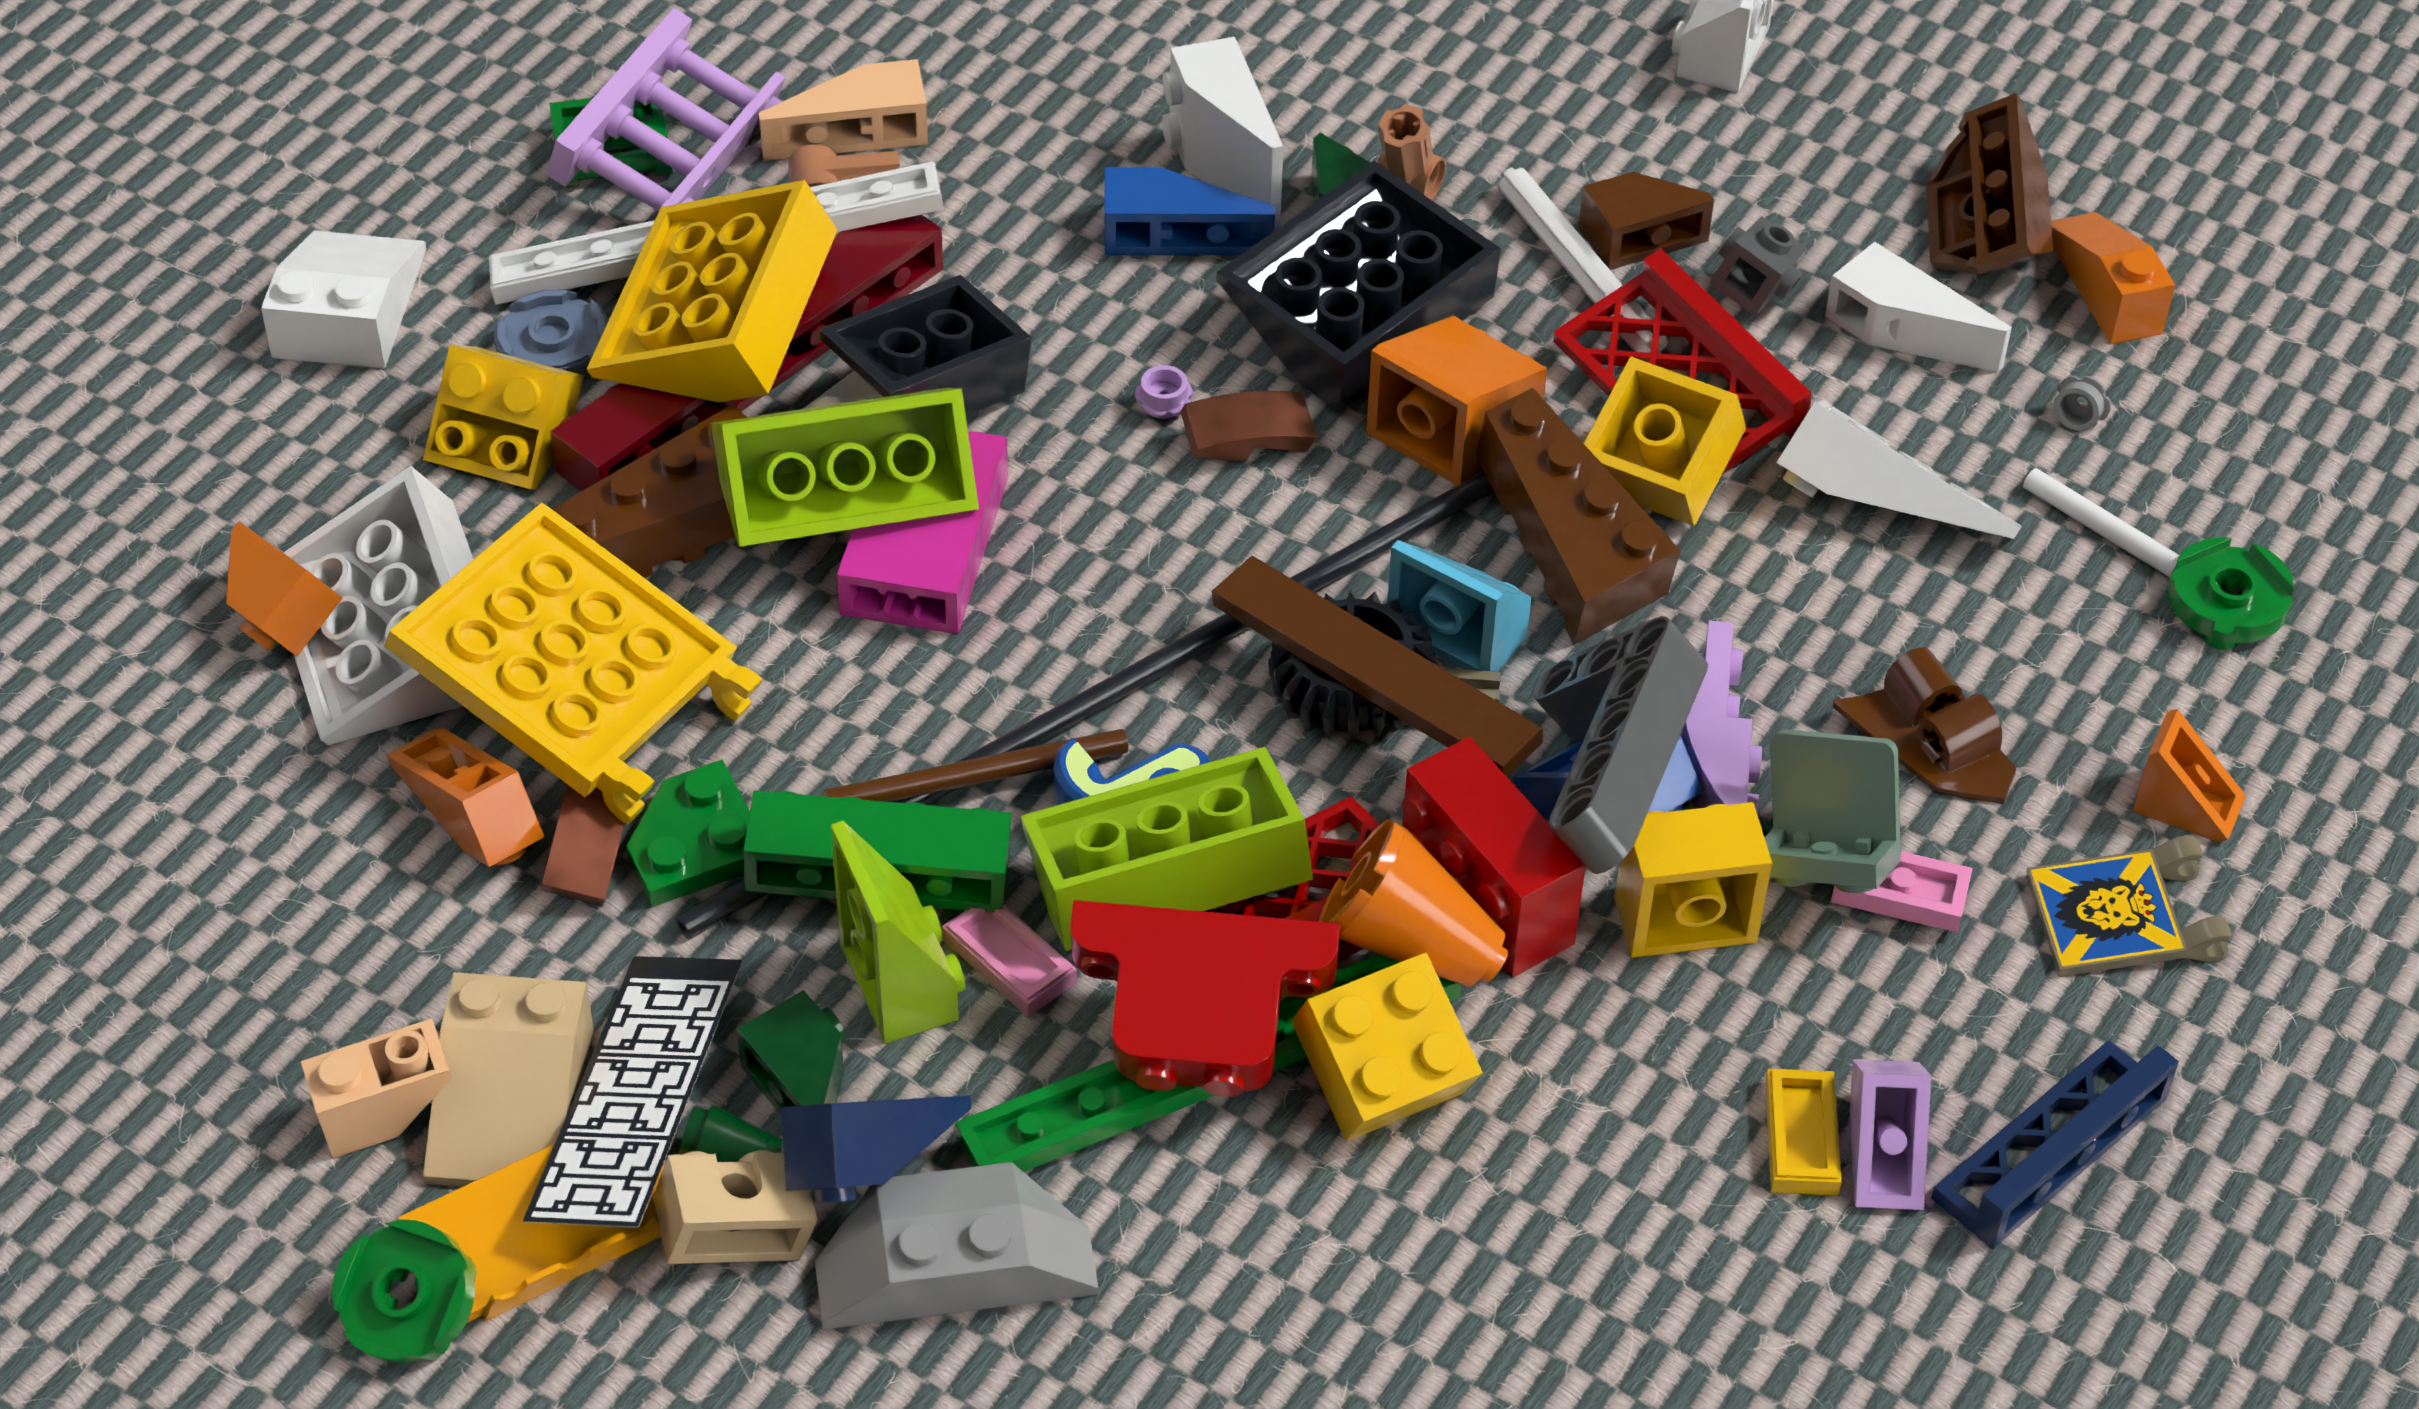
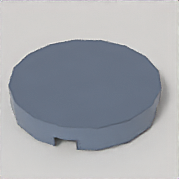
M544 290L521 297L509 306L510 312L504 316L503 320L500 315L495 324L494 342L496 352L584 375V377L590 374L587 371L588 364L609 321L600 304L590 299L589 304L584 300L578 299L576 292L567 290Z

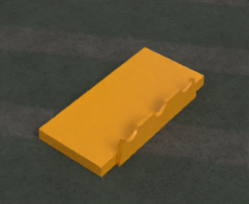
M555 1144L398 1217V1220L409 1219L427 1223L456 1240L463 1252L475 1263L477 1272L474 1282V1304L467 1323L480 1316H483L485 1321L661 1237L653 1194L666 1162L664 1161L638 1227L524 1222V1216Z

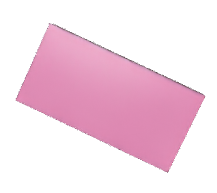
M1005 904L1003 910L995 909V913L985 912L983 908H970L942 926L943 941L1027 1018L1077 983V969Z

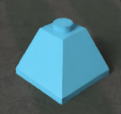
M1397 540L1391 547L1387 602L1398 599L1403 612L1416 611L1421 626L1428 627L1429 635L1432 638V652L1436 656L1461 669L1498 672L1527 638L1532 596L1518 590L1512 584L1502 582L1480 570Z

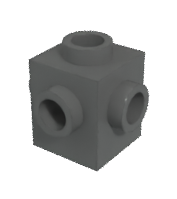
M1761 216L1747 231L1737 227L1728 237L1718 253L1724 260L1709 284L1756 316L1775 296L1784 301L1792 292L1803 275L1796 266L1808 249L1796 241L1788 229L1779 224L1771 223Z

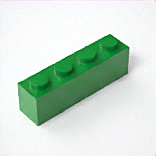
M753 790L743 850L744 890L749 892L837 899L831 824L844 821L912 884L923 907L932 905L935 908L958 910L983 908L985 912L995 913V909L1003 910L1010 855L1012 813L990 811L984 808L965 809L930 806L917 802L895 803L862 800L856 797L837 798L802 795L789 791L768 792Z

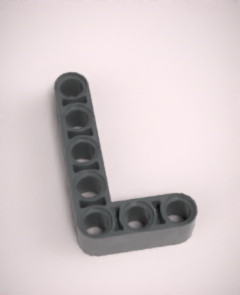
M1666 616L1649 620L1559 661L1544 672L1532 690L1533 698L1572 741L1584 740L1554 806L1548 824L1591 873L1599 874L1610 870L1620 863L1633 848L1708 669L1707 661Z

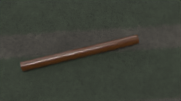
M1123 729L1075 738L1092 760L1128 752V739ZM1068 740L824 789L822 796L837 798L856 797L862 800L892 802L1054 768L1058 749Z

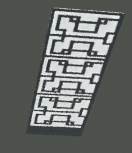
M633 957L524 1216V1222L638 1227L640 1225L742 960Z

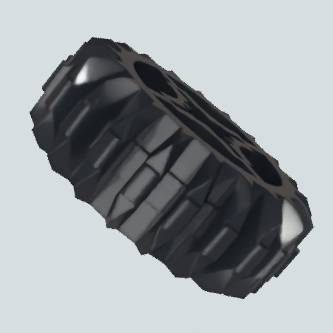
M1351 589L1347 597L1342 600H1334L1327 593L1325 594L1324 598L1436 664V654L1432 652V638L1429 635L1428 627L1421 626L1416 611L1403 612L1398 599L1381 604L1376 592H1373L1367 599H1357ZM1272 642L1271 658L1268 659L1269 676L1272 679L1273 694L1276 696L1277 703H1283L1288 719L1301 718L1306 732L1323 726L1328 739L1332 738L1338 731H1345L1355 741L1359 732L1370 730L1379 738L1385 724L1402 729L1403 720Z

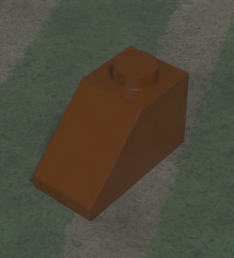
M1630 172L1583 186L1578 228L1598 257L1609 270L1643 261V259L1660 248L1667 254L1709 241L1714 199L1708 192L1644 174Z

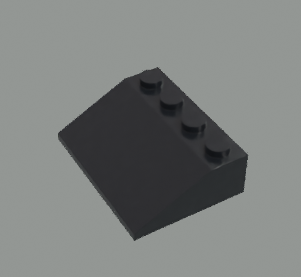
M1374 160L1217 271L1216 281L1295 380L1340 413L1369 391L1371 351L1378 344L1450 316L1464 320L1494 297L1501 248Z

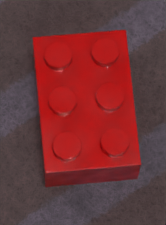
M1468 737L1407 768L1405 795L1402 800V825L1505 932L1502 947L1508 950V956L1502 967L1513 978L1575 945L1586 866L1554 833L1548 822L1471 737Z

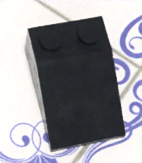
M961 274L819 330V339L883 397L942 388L962 389L965 410L979 411L1025 392L1032 337Z

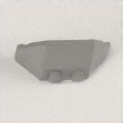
M1012 1162L896 1176L889 1179L885 1184L870 1185L815 1261L823 1330L1098 1295V1282L1089 1227Z

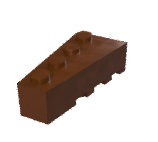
M1534 388L1485 412L1476 457L1506 515H1512L1521 532L1519 541L1528 558L1534 557L1545 578L1543 587L1552 604L1559 605L1567 621L1565 629L1573 645L1669 593L1681 550Z
M732 404L555 506L552 510L644 578L653 575V566L670 560H682L685 564L705 557V548L735 538L720 485L711 423L747 418V416Z

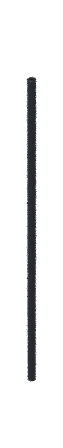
M1483 471L1290 578L1315 592L1391 550V547L1397 540L1403 542L1409 540L1494 493V490ZM1225 613L956 762L1034 747L1249 627ZM959 788L892 802H917L930 805ZM743 878L675 916V920L682 934L686 938H690L769 893L745 891Z

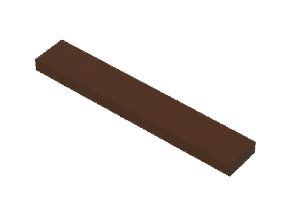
M1254 556L1248 558L1212 590L1213 606L1447 748L1471 737L1506 777L1543 743V728Z

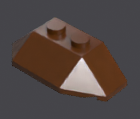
M2017 93L1966 112L1958 125L1960 133L1945 149L1926 184L1930 263L1935 269L1985 274L2002 271L2053 252L2048 175L2020 97Z

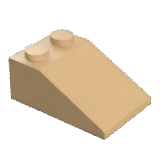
M454 972L439 1039L452 1078L432 1099L423 1172L424 1184L463 1187L556 1143L584 1076L594 1031L586 982Z

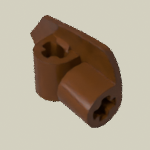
M1918 647L1912 649L1893 662L1886 673L1884 689L1862 696L1833 700V708L1867 737L1886 738L1893 741L1898 748V762L1936 792L1971 800L2004 804L2016 774V767L2001 750L2002 728L1996 711L1990 702L1979 693L1965 698L1962 688L1928 648Z

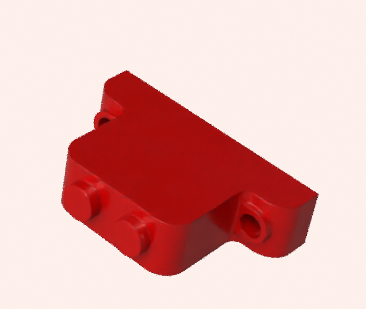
M1073 900L1070 933L1072 957L1078 969L1089 977L1117 982L1112 1025L1113 1058L1117 1070L1124 1077L1135 1081L1140 1087L1149 1090L1166 1091L1175 1088L1176 1085L1203 1087L1206 1092L1212 1095L1233 1097L1241 1095L1243 1091L1259 1089L1270 1080L1274 1069L1281 1001L1287 996L1313 997L1327 991L1334 983L1337 971L1340 924Z

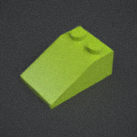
M844 821L831 824L840 946L884 1044L958 1021L957 993L965 991V979L956 955L952 953L945 956L939 944L943 941V935L933 906L922 907L912 884Z

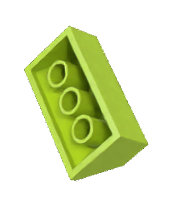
M942 388L711 423L720 485L737 544L740 547L979 509L962 389Z
M1266 747L1021 815L1023 830L1045 904L1065 951L1072 949L1070 922L1073 900L1206 911L1219 909L1227 904L1265 893L1278 892L1289 886L1313 880L1305 818Z

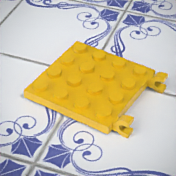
M540 503L390 629L384 644L386 649L582 796H588L596 787L600 789L608 809L626 825L643 810L645 803L641 798L652 788L655 780L641 770L628 766L624 761L704 686L712 689L713 700L717 707L736 722L749 710L753 701L748 696L760 686L763 679L752 670L744 666H738L732 661L737 646L544 503Z

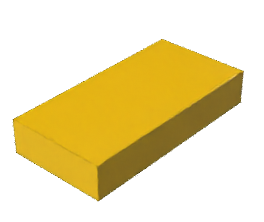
M1767 1069L1765 1094L1771 1193L1839 1196L1842 1180L1834 1071Z

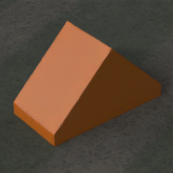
M2178 709L2167 711L2148 755L2132 812L2216 842L2228 840L2246 795Z

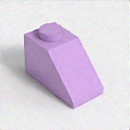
M1852 1060L1849 1135L1853 1196L1856 1207L1924 1210L1931 1075L1920 1062Z

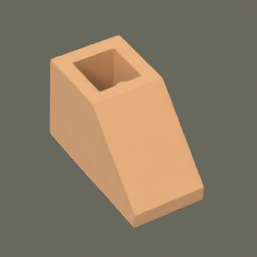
M432 1018L301 1061L315 1111L333 1159L399 1137L452 1078Z

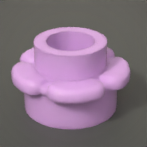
M1160 365L1148 369L1143 374L1141 383L1135 390V399L1139 404H1142V409L1145 413L1156 418L1169 419L1181 414L1180 411L1184 404L1191 402L1189 398H1191L1193 391L1186 375L1180 369L1173 366Z

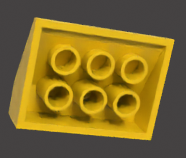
M800 180L661 207L588 364L587 371L593 378L714 402L756 398L769 394L838 231L807 182Z

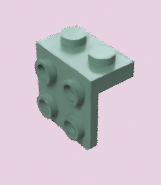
M1790 729L1778 731L1770 741L1773 829L1764 837L1772 861L1770 878H1775L1778 884L1784 886H1802L1811 882L1833 884L1840 891L1847 893H1863L1877 889L1901 861L1899 765L1896 744L1886 738Z

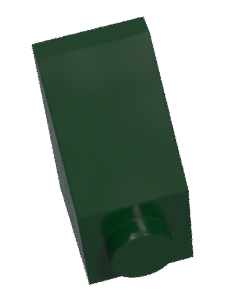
M802 990L736 1028L741 1068L780 1115L781 1107L837 1103L844 1076L842 1043L846 1042V1034L841 1022L831 1009L825 1007L821 1010L809 995Z

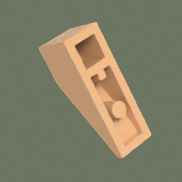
M918 59L864 64L759 112L763 161L789 159L794 151L811 144L826 146L835 154L928 145L926 99Z

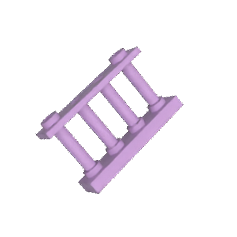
M673 8L555 140L547 176L566 187L580 170L585 173L592 170L658 212L661 207L700 200L760 129L759 112L783 102L779 100L785 76L776 71L759 92L754 91L690 51L691 44L686 42L692 19ZM668 70L673 73L680 70L742 108L743 111L729 126L663 85L662 76ZM639 103L644 106L652 103L715 142V144L700 159L632 117L633 109ZM610 136L615 139L622 136L685 175L686 178L671 193L603 151L604 142Z

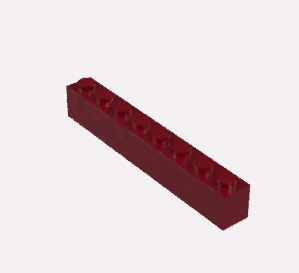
M921 214L845 230L835 235L771 390L830 350L819 339V330L821 328L906 296L944 269L942 228ZM623 383L614 385L604 395L575 415L565 418L559 426L550 431L556 472L580 491H583L733 404L742 412L764 395L756 398L714 402Z

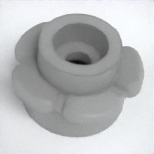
M2073 375L2063 379L2058 385L2057 391L2059 394L2054 400V412L2057 419L2065 427L2076 431H2083L2095 427L2098 420H2105L2111 410V400L2104 395L2105 387L2097 379L2091 376H2084L2082 379H2079ZM2084 397L2088 404H2082L2078 398Z

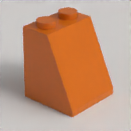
M1450 316L1382 342L1371 351L1366 433L1451 483L1459 485L1470 479L1481 468L1476 453L1485 412L1531 388H1534L1544 399L1547 367L1489 336L1483 330L1475 328L1455 316Z

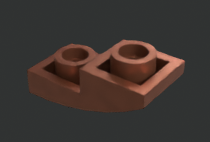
M1253 391L1226 394L1186 403L1180 411L1193 457L1246 462L1255 447L1308 452L1317 438L1303 392Z
M567 784L540 890L603 906L624 822L608 809L604 802L602 791L597 787L588 796L584 797Z

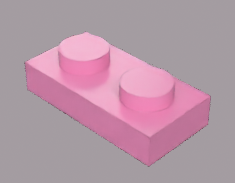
M1901 851V861L1877 889L1863 893H1847L1840 891L1834 885L1831 903L1958 933L1973 868Z

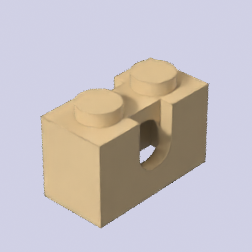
M759 1150L746 1154L738 1162H717L716 1154H707L699 1151L688 1152L683 1155H668L653 1194L667 1264L800 1260L817 1222L810 1189L786 1191L784 1153Z

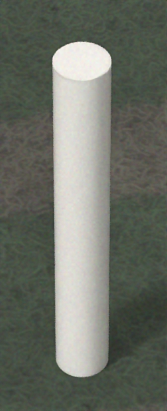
M2034 468L2028 474L2023 484L2024 489L2171 578L2180 555L2041 470Z

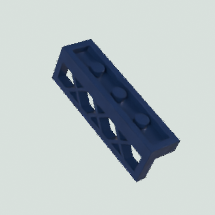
M2108 1040L1939 1182L1933 1189L1931 1199L1991 1249H1994L2167 1100L2179 1061L2158 1045L2137 1063ZM2108 1067L2120 1077L2101 1094H2095L2093 1078L2104 1068ZM2082 1088L2083 1093H2076ZM2056 1109L2081 1110L2058 1131L2051 1130L2050 1114ZM2039 1124L2040 1130H2034V1128ZM2012 1146L2038 1147L2017 1166L2007 1168L2006 1152ZM1996 1161V1167H1989ZM1969 1183L1994 1184L1982 1195L1979 1209L1959 1193Z

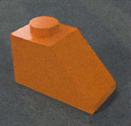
M238 521L231 530L226 604L246 618L239 629L265 649L270 651L274 644L278 642L295 656H298L343 598L308 570Z

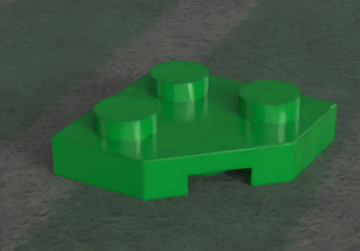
M723 759L664 779L626 846L629 864L651 908L744 875L743 850L750 810Z

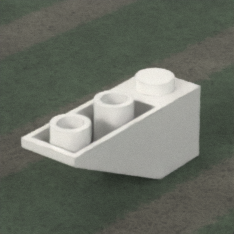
M1874 242L1832 275L1825 317L1867 344L1993 372H1999L2003 368L2012 327L1878 243Z

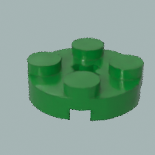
M2216 537L2196 542L2180 554L2166 593L2167 599L2177 616L2191 629L2202 634L2205 643L2216 649L2228 650L2234 648L2238 643L2260 641L2276 633L2287 620L2292 605L2291 595L2294 585L2293 577L2287 566L2268 549L2251 543L2250 550L2248 551L2240 547H2231L2232 538ZM2220 585L2229 590L2241 589L2243 592L2241 595H2230L2220 589Z
M399 1219L385 1223L389 1227L378 1229L371 1236L362 1235L350 1245L342 1256L332 1284L331 1295L334 1310L340 1313L341 1323L346 1329L343 1332L348 1340L364 1353L383 1361L399 1364L437 1359L446 1353L450 1343L461 1333L470 1317L475 1298L474 1282L477 1275L475 1263L463 1252L456 1240L432 1225L409 1219ZM409 1273H413L416 1276L414 1286L418 1288L417 1297L413 1302H408L404 1309L395 1310L397 1298L389 1294L390 1286L394 1281L404 1283Z

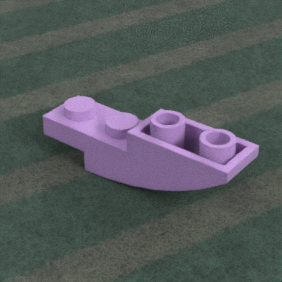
M1709 620L1703 658L1708 663V669L1680 734L1703 789L1701 794L1693 797L1691 800L1695 809L1705 808L1713 804L1732 805L1753 802L1758 816L1759 794L1748 793V782L1758 783L1762 746L1751 745L1752 719L1738 718L1740 696L1729 695V685L1739 686L1743 649L1732 648L1733 623Z

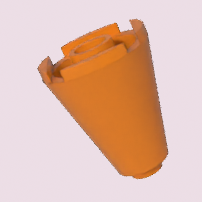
M1390 819L1385 820L1369 835L1351 858L1357 864L1347 880L1338 878L1322 909L1319 922L1339 923V940L1399 962L1427 952L1437 976L1466 987H1472L1479 980L1489 983L1500 971L1508 956V950L1502 947L1505 932L1405 826L1399 825Z

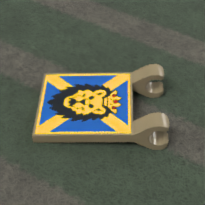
M2184 835L2171 839L2153 849L2027 868L2026 877L2058 976H2070L2182 958L2203 962L2224 960L2228 955L2229 949L2226 942L2231 939V930L2226 919L2221 916H2211L2180 930L2163 878L2175 881H2188L2195 879L2199 875L2200 867L2197 860L2202 858V849L2197 838L2192 835Z

